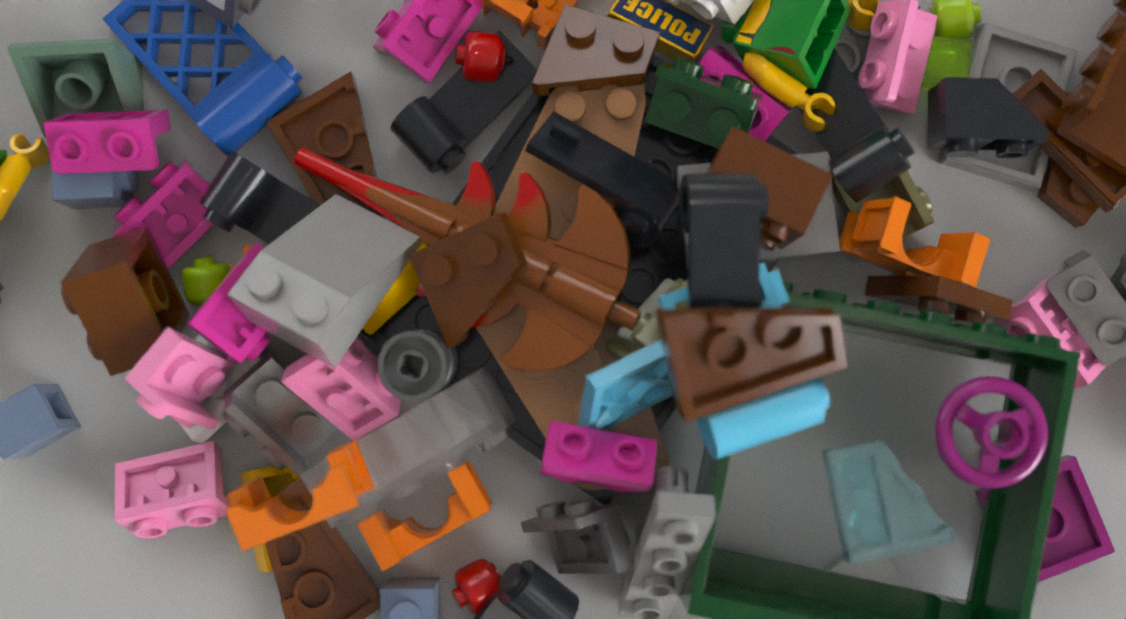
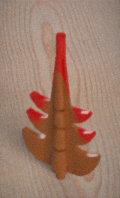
M302 147L297 152L294 159L296 166L339 186L400 227L420 236L422 241L428 245L494 216L496 208L495 189L485 166L478 161L471 163L466 189L458 204L453 205L348 169L305 147ZM521 173L519 175L517 198L507 216L527 262L514 279L505 284L500 291L499 298L487 312L478 318L471 328L495 323L511 313L520 304L526 308L525 326L519 340L509 352L501 357V362L508 367L530 372L553 370L581 358L593 348L610 320L633 331L642 312L620 301L630 270L631 251L626 229L613 207L596 191L587 186H580L578 189V206L575 218L565 235L561 239L555 240L549 237L551 229L550 206L542 188L531 174ZM421 284L416 288V294L420 297L426 296Z

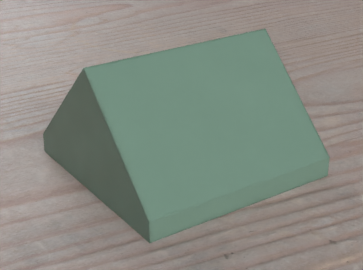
M114 38L11 43L7 48L44 138H46L43 123L67 113L144 110L142 62Z

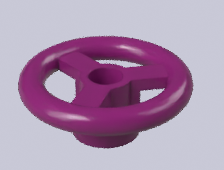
M985 376L964 382L945 398L937 413L935 442L943 462L958 478L977 487L1002 488L1023 480L1037 467L1047 445V422L1040 404L1027 389L1006 378ZM996 393L1009 397L1020 406V409L1013 412L994 411L988 414H981L965 402L980 394ZM954 419H957L973 430L974 440L980 445L978 469L966 463L955 448L952 435ZM997 424L1000 428V436L993 442L990 438V430ZM1024 451L1016 463L998 471L999 457L1013 458Z

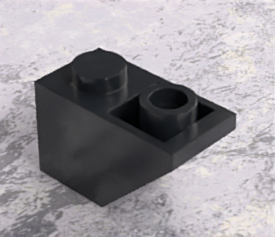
M945 77L928 91V149L946 150V156L948 157L974 156L978 154V150L996 151L997 158L1011 159L1025 157L1028 155V150L1049 140L1048 129L997 78Z

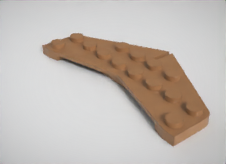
M645 84L624 87L606 85L601 89L580 91L579 85L563 86L554 89L549 95L496 203L494 215L505 212L508 215L519 190V175L523 172L529 173L542 188L550 206L551 229L549 237L555 240L561 239L569 230L575 218L578 206V189L580 186L586 185L525 151L527 143L554 111L630 155L635 156L646 106ZM600 194L614 209L617 203ZM518 304L511 313L499 321L476 328L542 434L547 438L550 420L578 425L586 378L588 375L618 361L617 358L607 351V343L622 326L610 320L593 348L581 358L558 369L536 372L518 370L508 367L501 362V357L513 348L525 326L526 308ZM651 407L607 430L657 440L655 471L661 467L670 466L669 458ZM575 482L578 487L586 490L609 489L605 486Z

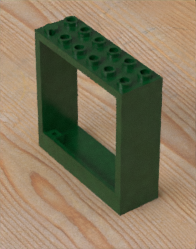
M782 281L789 302L782 304L781 308H830L840 315L842 331L1011 366L1009 380L1027 389L1038 401L1044 412L1048 430L1047 445L1037 467L1023 480L1010 486L987 489V502L984 504L966 600L713 547L731 455L715 460L704 445L695 494L714 496L716 517L679 595L687 614L708 619H1031L1081 353L1060 349L1061 339L1031 333H1026L1025 337L1006 334L1007 328L987 323L973 322L972 326L953 324L954 317L945 314L920 311L919 315L903 313L901 316L899 315L900 306L892 303L867 300L866 304L852 303V305L846 304L847 295L839 292L814 289V293L802 292V295L792 293L794 284ZM759 295V306H760L762 300H761L760 295ZM1005 396L1004 412H1013L1020 409V406L1015 401ZM999 428V431H998V437H997V439H998L999 436H1000V428ZM1024 451L1013 458L999 457L998 471L1016 463Z

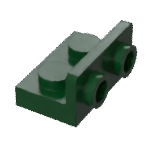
M675 57L673 64L666 62L658 65L655 76L659 78L644 121L645 123L715 148H719L732 126L749 134L763 97L761 94L752 92L753 82L730 74H724L722 81L703 75L705 66L681 57Z

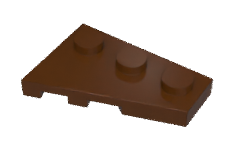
M351 71L266 122L313 201L322 205L337 194L386 219L385 216L339 186L296 166L294 163L297 152L302 147H305L348 169L377 178L357 85Z
M830 308L655 309L677 411L685 422L848 367L841 318L839 314Z
M302 475L270 495L271 498L279 496L281 502L294 511L304 512L312 508V490ZM331 518L265 542L277 582L285 619H365L380 609L379 589Z

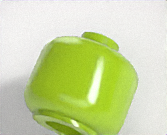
M933 0L931 14L938 16L934 33H936L940 40H965L972 36L974 23L981 22L980 3L973 4L972 0Z
M213 255L193 258L194 264L185 267L181 271L184 296L189 303L195 304L198 307L202 306L229 274L231 269L226 262H214Z

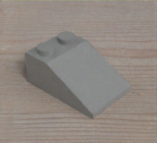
M335 194L262 249L228 293V296L250 322L327 365L336 368L409 262V254L416 252L422 243V239L420 236Z

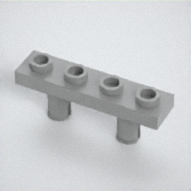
M671 466L661 467L654 472L656 496L647 520L640 522L634 527L636 536V550L632 558L634 567L628 569L618 596L619 615L633 616L635 619H669L716 517L714 496L688 494L689 476L684 468H676V480L672 479Z

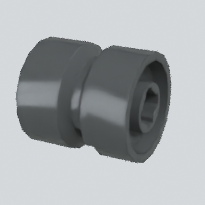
M432 329L411 330L394 335L384 344L378 356L377 371L381 383L390 394L402 400L417 401L441 391L452 382L458 368V355L455 346L447 347L442 333Z

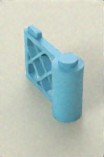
M765 262L760 263L759 295L762 302L759 308H781L782 304L789 302V298L779 271L776 270L768 273ZM688 287L659 296L657 301L660 309H676L675 305L688 301ZM817 377L696 420L708 452L712 458L717 460L822 423L825 418V409L830 407V399L823 381Z
M662 340L587 376L578 426L607 431L617 426L620 422L674 395Z

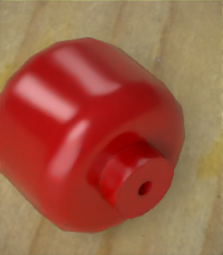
M471 31L465 36L463 45L457 44L455 64L461 65L462 75L466 80L495 82L499 75L503 73L505 44L499 35Z
M478 559L458 569L454 574L457 588L451 590L458 607L461 609L466 606L472 614L477 615L499 588L501 575L495 565L489 563L486 559Z

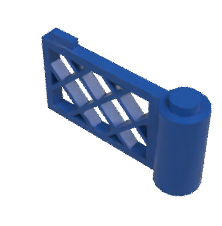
M123 0L102 18L103 21L190 115L199 129L226 156L231 151H238L267 125L266 122L277 116L302 93V90L296 85L303 79L300 73L283 55L274 61L238 22L233 28L229 26L235 34H227V25L218 19L216 21L215 34H193L195 12L205 11L186 0ZM138 11L150 12L148 33H129L123 24ZM162 12H184L182 33H160ZM140 44H147L146 51ZM159 44H181L179 67L159 66L157 64ZM192 44L214 45L212 67H190ZM226 45H246L253 52L239 67H224ZM170 77H177V85ZM189 77H211L210 93L194 105L187 97Z

